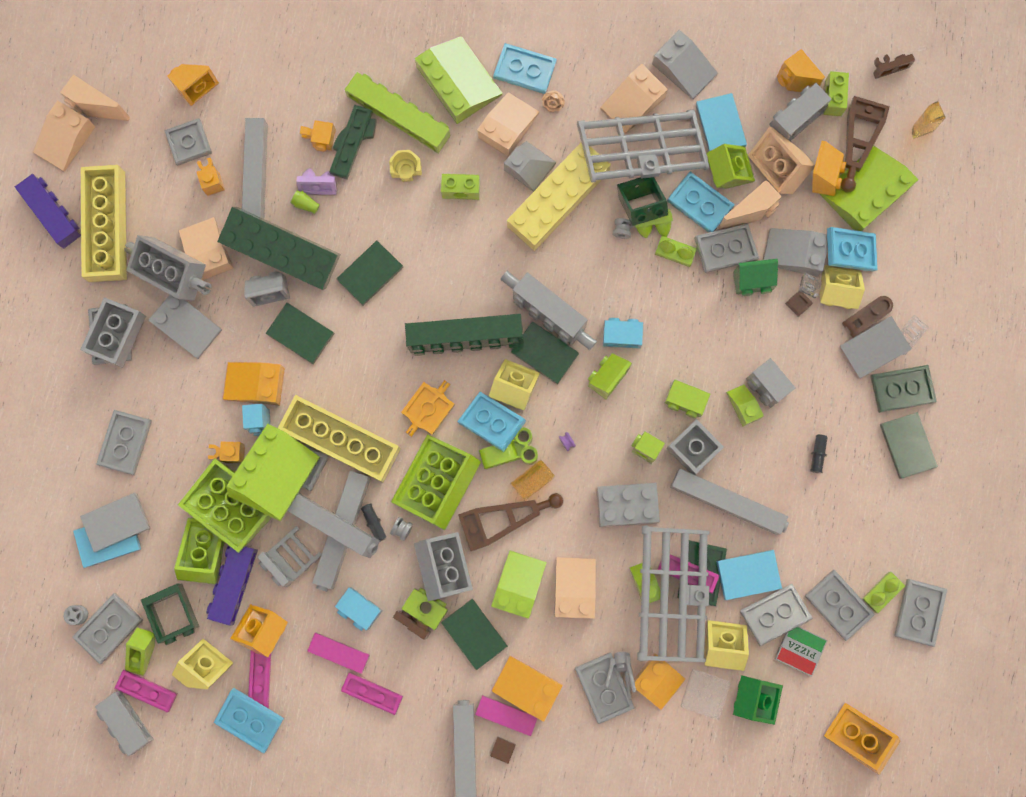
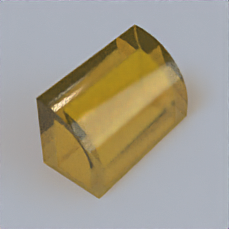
M938 101L929 105L914 123L912 128L913 139L934 132L946 118Z
M539 460L510 484L525 501L554 479L555 475L542 460Z

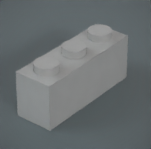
M121 691L114 692L95 706L97 716L100 720L105 721L109 734L117 739L119 749L123 754H127V756L133 755L154 740Z

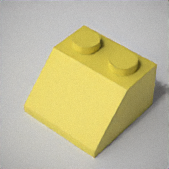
M824 265L819 291L820 303L827 306H841L846 309H859L865 291L861 271Z
M505 359L494 378L489 397L509 404L514 408L525 410L540 372Z
M708 620L704 647L705 666L744 671L749 656L747 625Z

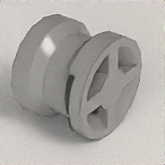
M624 218L615 219L616 228L613 230L612 235L622 239L631 238L630 229L633 226L630 220Z
M398 517L390 534L393 536L397 535L402 541H405L413 524L410 522L406 523L403 521V518Z
M72 605L65 609L63 617L69 625H80L87 620L88 611L82 605Z

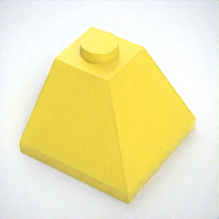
M202 639L177 663L172 676L188 688L208 689L232 666L233 662L206 640Z

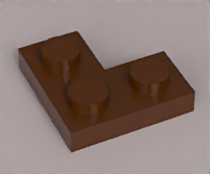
M404 610L402 612L396 611L392 618L408 627V630L423 640L428 638L431 633L428 630L429 626L421 621H414L411 619L413 616Z

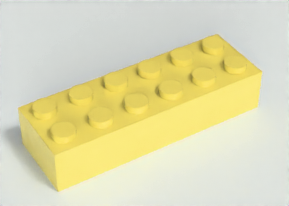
M582 143L567 156L507 219V227L534 251L601 181H590ZM589 146L591 156L600 155ZM609 162L593 163L595 173L610 171L611 164Z
M119 165L81 167L82 277L88 282L127 280V258L124 250L126 248L125 171Z
M297 395L294 396L278 426V429L286 432L294 439L384 483L401 450L399 446Z

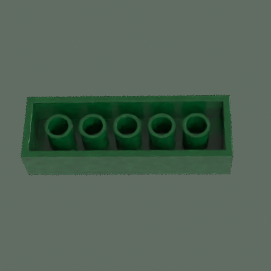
M239 207L231 208L217 241L321 290L327 288L341 255Z
M521 314L405 323L406 347L415 356L425 355V352L443 354L446 350L458 353L463 352V349L470 348L471 351H480L482 347L500 349L501 346L509 345V348L520 347V344L524 343Z

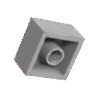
M771 358L746 378L752 391L756 390L760 395V401L770 408L796 388Z
M696 419L666 449L691 474L696 475L724 446Z

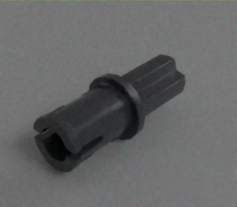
M816 435L814 451L811 452L813 458L810 472L823 473L824 458L827 457L825 452L828 437L826 435Z
M372 503L363 506L361 511L368 523L366 526L370 528L373 536L380 540V542L385 540L387 536L381 526V519L377 517L372 507Z

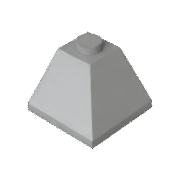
M526 141L515 148L504 162V171L534 192L556 162Z

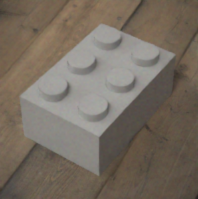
M817 83L812 87L807 86L800 93L801 96L798 99L793 98L787 104V108L784 111L779 110L769 124L770 127H773L789 141L793 140L823 114L831 101V98Z
M104 297L80 350L88 355L123 368L146 316L138 310Z
M657 483L597 487L599 527L655 524L660 522Z
M458 532L414 543L428 601L473 590Z

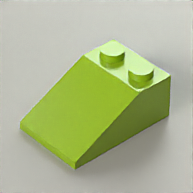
M195 518L187 519L174 568L176 578L182 581L216 584L221 567L224 541Z
M510 550L491 607L529 619L547 562Z

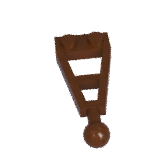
M857 96L852 98L847 115L845 154L846 168L849 170L847 177L841 183L843 191L852 192L856 188V181L854 180L856 171L859 172L863 167L885 125L890 106ZM855 118L878 124L869 142L854 138ZM853 147L864 150L859 162L852 161Z
M553 493L549 496L548 500L537 504L535 500L480 507L458 514L470 551L472 552L491 545L539 516L540 510L549 507L554 509L560 508L563 505V497L558 493ZM531 506L533 513L516 522L512 509ZM506 510L511 526L487 539L479 514Z

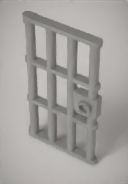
M694 109L680 113L659 115L653 113V115L615 117V119L585 122V120L577 121V128L591 182L622 177L634 178V176H641V178L659 177L661 173L672 174V172L709 169ZM686 119L691 121L692 128L662 131L660 122ZM654 123L656 132L624 135L622 126ZM616 126L618 136L587 139L585 129ZM695 136L697 145L666 148L665 138ZM655 139L659 141V149L628 152L626 142ZM620 143L622 149L621 153L591 156L589 146ZM699 152L701 159L699 162L671 164L669 155ZM657 156L663 157L664 165L659 166ZM630 159H637L638 168H632ZM625 161L626 169L596 173L594 171L593 163Z
M642 526L643 563L642 569H640V573H642L641 613H639V617H641L640 650L637 652V660L640 662L648 660L706 662V658H704L705 620H707L705 611L706 606H709V586H706V576H708L707 538L710 531ZM652 532H662L661 570H650ZM670 533H681L680 571L669 570ZM689 534H700L699 572L688 571ZM650 574H661L660 613H649ZM669 575H680L679 614H668ZM688 576H698V585H688ZM687 605L698 606L697 615H687ZM649 617L660 618L658 656H647ZM668 618H678L677 657L667 656ZM687 619H697L696 657H685Z

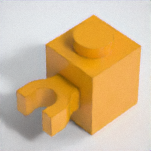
M315 120L313 129L301 126V137L311 139L313 148L322 152L326 150L332 151L336 131L333 123Z
M207 158V166H203L201 161H197L198 167L201 169L197 171V176L201 188L207 196L225 190L220 173L213 166L211 158Z
M221 441L220 447L209 444V449L216 450L215 455H208L209 460L220 458L219 461L223 463L240 464L244 460L245 444L241 442Z

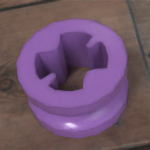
M568 432L565 433V436H559L561 443L567 451L570 450V447H576Z

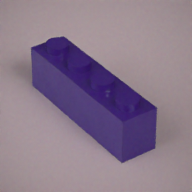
M32 173L14 187L54 241L64 249L81 237L78 231L80 227L73 219L70 220L68 218L69 212L63 205L59 206L57 196L52 191L49 192L47 190L48 184L42 177L37 178Z
M245 546L238 553L232 547H227L225 564H222L219 570V576L221 577L219 583H216L213 589V602H210L207 607V619L229 626L234 625L258 552L257 549Z

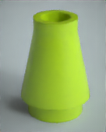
M299 190L295 192L290 202L295 208L312 212L313 214H316L320 206L304 191L300 192Z

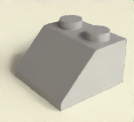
M271 272L268 274L269 276H253L250 280L245 281V299L253 307L290 299L286 277L283 273Z

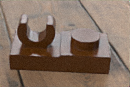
M886 54L883 57L885 63H881L877 57L874 60V65L877 67L873 73L874 77L877 79L910 68L915 61L913 54L907 56L905 54L899 55L891 62L890 57Z

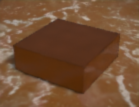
M799 290L785 304L799 317L813 302Z
M497 737L490 756L509 764L516 744Z

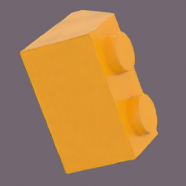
M802 49L783 62L777 75L779 84L788 91L802 92L807 86L812 87L815 83L820 86L825 78Z
M181 64L173 68L170 74L167 75L176 90L190 106L219 84L212 70L207 65Z
M821 141L813 171L812 192L835 196L836 189L840 190L842 178H840V174L845 172L846 162H843L844 154L826 141Z
M250 604L230 639L257 654L269 657L288 622L273 611Z
M649 660L634 678L636 690L662 710L685 681V678L667 662Z

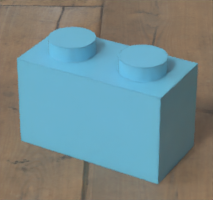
M609 318L605 320L603 347L641 349L643 322H639L638 319L620 321L619 318Z
M263 404L242 405L243 429L253 434V436H260L265 426L270 424V409Z
M352 587L347 589L335 606L340 616L345 619L348 617L354 621L353 625L361 631L363 629L369 630L383 611Z

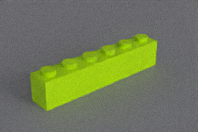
M356 72L344 89L348 98L364 108L372 110L374 114L438 154L451 136L450 129L444 122L435 121L432 115L419 111L418 107L411 102L406 103L400 95L390 93L384 85L374 83L366 74L361 75Z

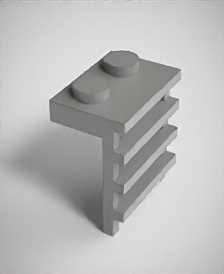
M297 526L268 552H262L257 557L260 560L259 565L266 572L268 570L273 575L272 580L278 586L288 587L295 579L322 555L319 552L313 556L295 536V533L299 530ZM290 537L310 559L307 564H304L286 543ZM281 545L301 566L298 572L277 551Z

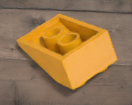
M228 362L223 400L280 406L285 368L281 364Z
M509 656L492 692L544 722L563 685L516 658Z
M847 703L843 705L824 735L829 741L878 775L881 774L901 742L899 736Z

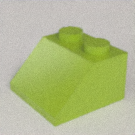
M722 144L706 153L716 188L728 189L755 181L745 146Z
M613 353L609 357L605 356L599 364L602 366L599 371L596 372L594 370L588 378L590 381L588 387L604 399L610 396L632 365L630 361Z

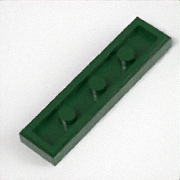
M354 105L330 168V174L348 180L371 119L372 110Z

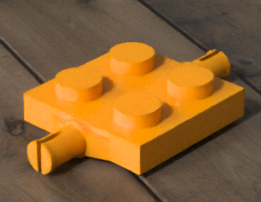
M444 380L438 389L423 382L401 411L412 422L406 431L409 436L412 437L418 428L424 429L433 435L455 406L444 394L450 386L447 381Z

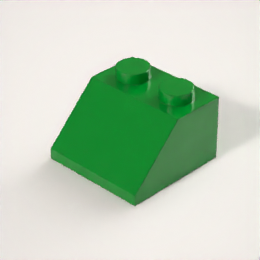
M778 258L739 263L733 272L736 294L750 296L753 295V292H761V294L771 293L777 286Z
M741 675L733 715L775 725L783 685Z

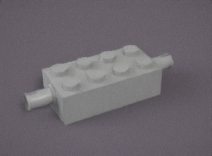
M137 235L135 244L128 242L125 245L130 248V250L124 248L125 252L131 254L126 271L173 297L195 300L197 291L204 295L209 294L211 291L205 288L211 289V284L201 280L206 264L154 237Z
M509 271L503 274L500 280L513 289L514 303L519 308L523 309L524 307L529 311L528 314L533 319L541 320L544 323L543 326L550 332L555 331L559 335L558 338L564 343L572 345L577 340L588 348L589 351L594 347L597 341L584 332L588 321L584 316L528 272L521 280H518Z

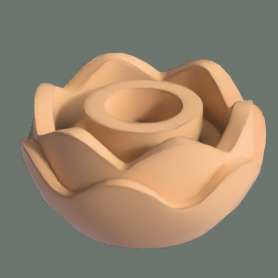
M548 91L542 97L543 106L550 112L560 111L564 107V97L558 91Z

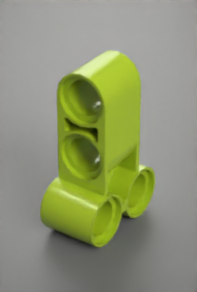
M525 427L521 428L504 452L495 446L479 450L484 469H490L522 459L527 465L536 463L538 452L534 447L528 446L533 439L531 431ZM525 432L529 434V439L526 442H521L518 439L520 433ZM526 451H533L535 457L532 460H526L524 454Z

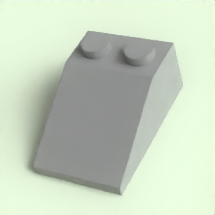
M680 30L658 50L652 62L653 66L692 100L718 74L695 43Z
M770 228L763 260L778 258V268L818 277L824 268L828 248L827 234L806 230Z
M172 295L167 297L149 319L151 323L197 359L222 331L221 328L186 300L177 299Z

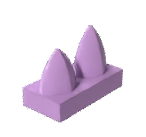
M309 168L302 176H297L296 182L300 192L336 195L335 177L329 171L321 176H316L313 170Z

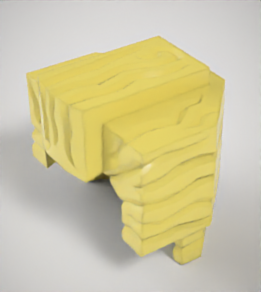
M411 150L396 151L390 158L389 164L392 178H401L402 182L413 181V176L422 175L420 158Z

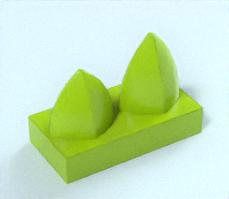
M668 209V216L635 225V228H637L640 235L647 238L652 231L653 225H655L659 234L667 237L671 229V221H673L671 210Z
M661 236L655 255L690 267L697 248Z
M888 572L862 599L875 613H879L905 585L892 572Z

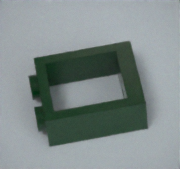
M640 177L617 184L619 200L632 226L668 216L667 200L654 177ZM652 194L656 200L655 203L632 209L628 202Z
M177 583L141 599L158 644L165 643V645H169L177 641L176 637L182 634L183 637L195 633L194 629L199 627L183 584ZM178 594L190 625L165 635L154 604Z

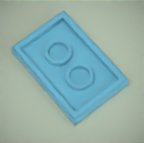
M504 43L493 78L545 94L557 59Z
M732 93L696 102L709 151L722 144L746 147V139Z
M691 171L667 199L668 203L708 233L715 231L723 218L735 205Z
M836 227L827 228L829 266L872 272L878 270L875 233Z
M479 392L457 422L504 452L526 420L484 393Z
M85 528L73 531L83 568L141 550L138 536L135 535L103 550L94 552Z
M774 550L716 561L724 600L782 589Z
M233 688L214 723L260 752L265 753L284 718Z

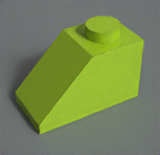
M745 385L726 392L742 427L764 417L756 398Z
M642 563L629 567L640 599L642 592V573H640V569H642ZM650 574L649 603L660 600L661 590L654 574Z
M136 628L126 643L125 670L144 676L155 647V635L153 632Z

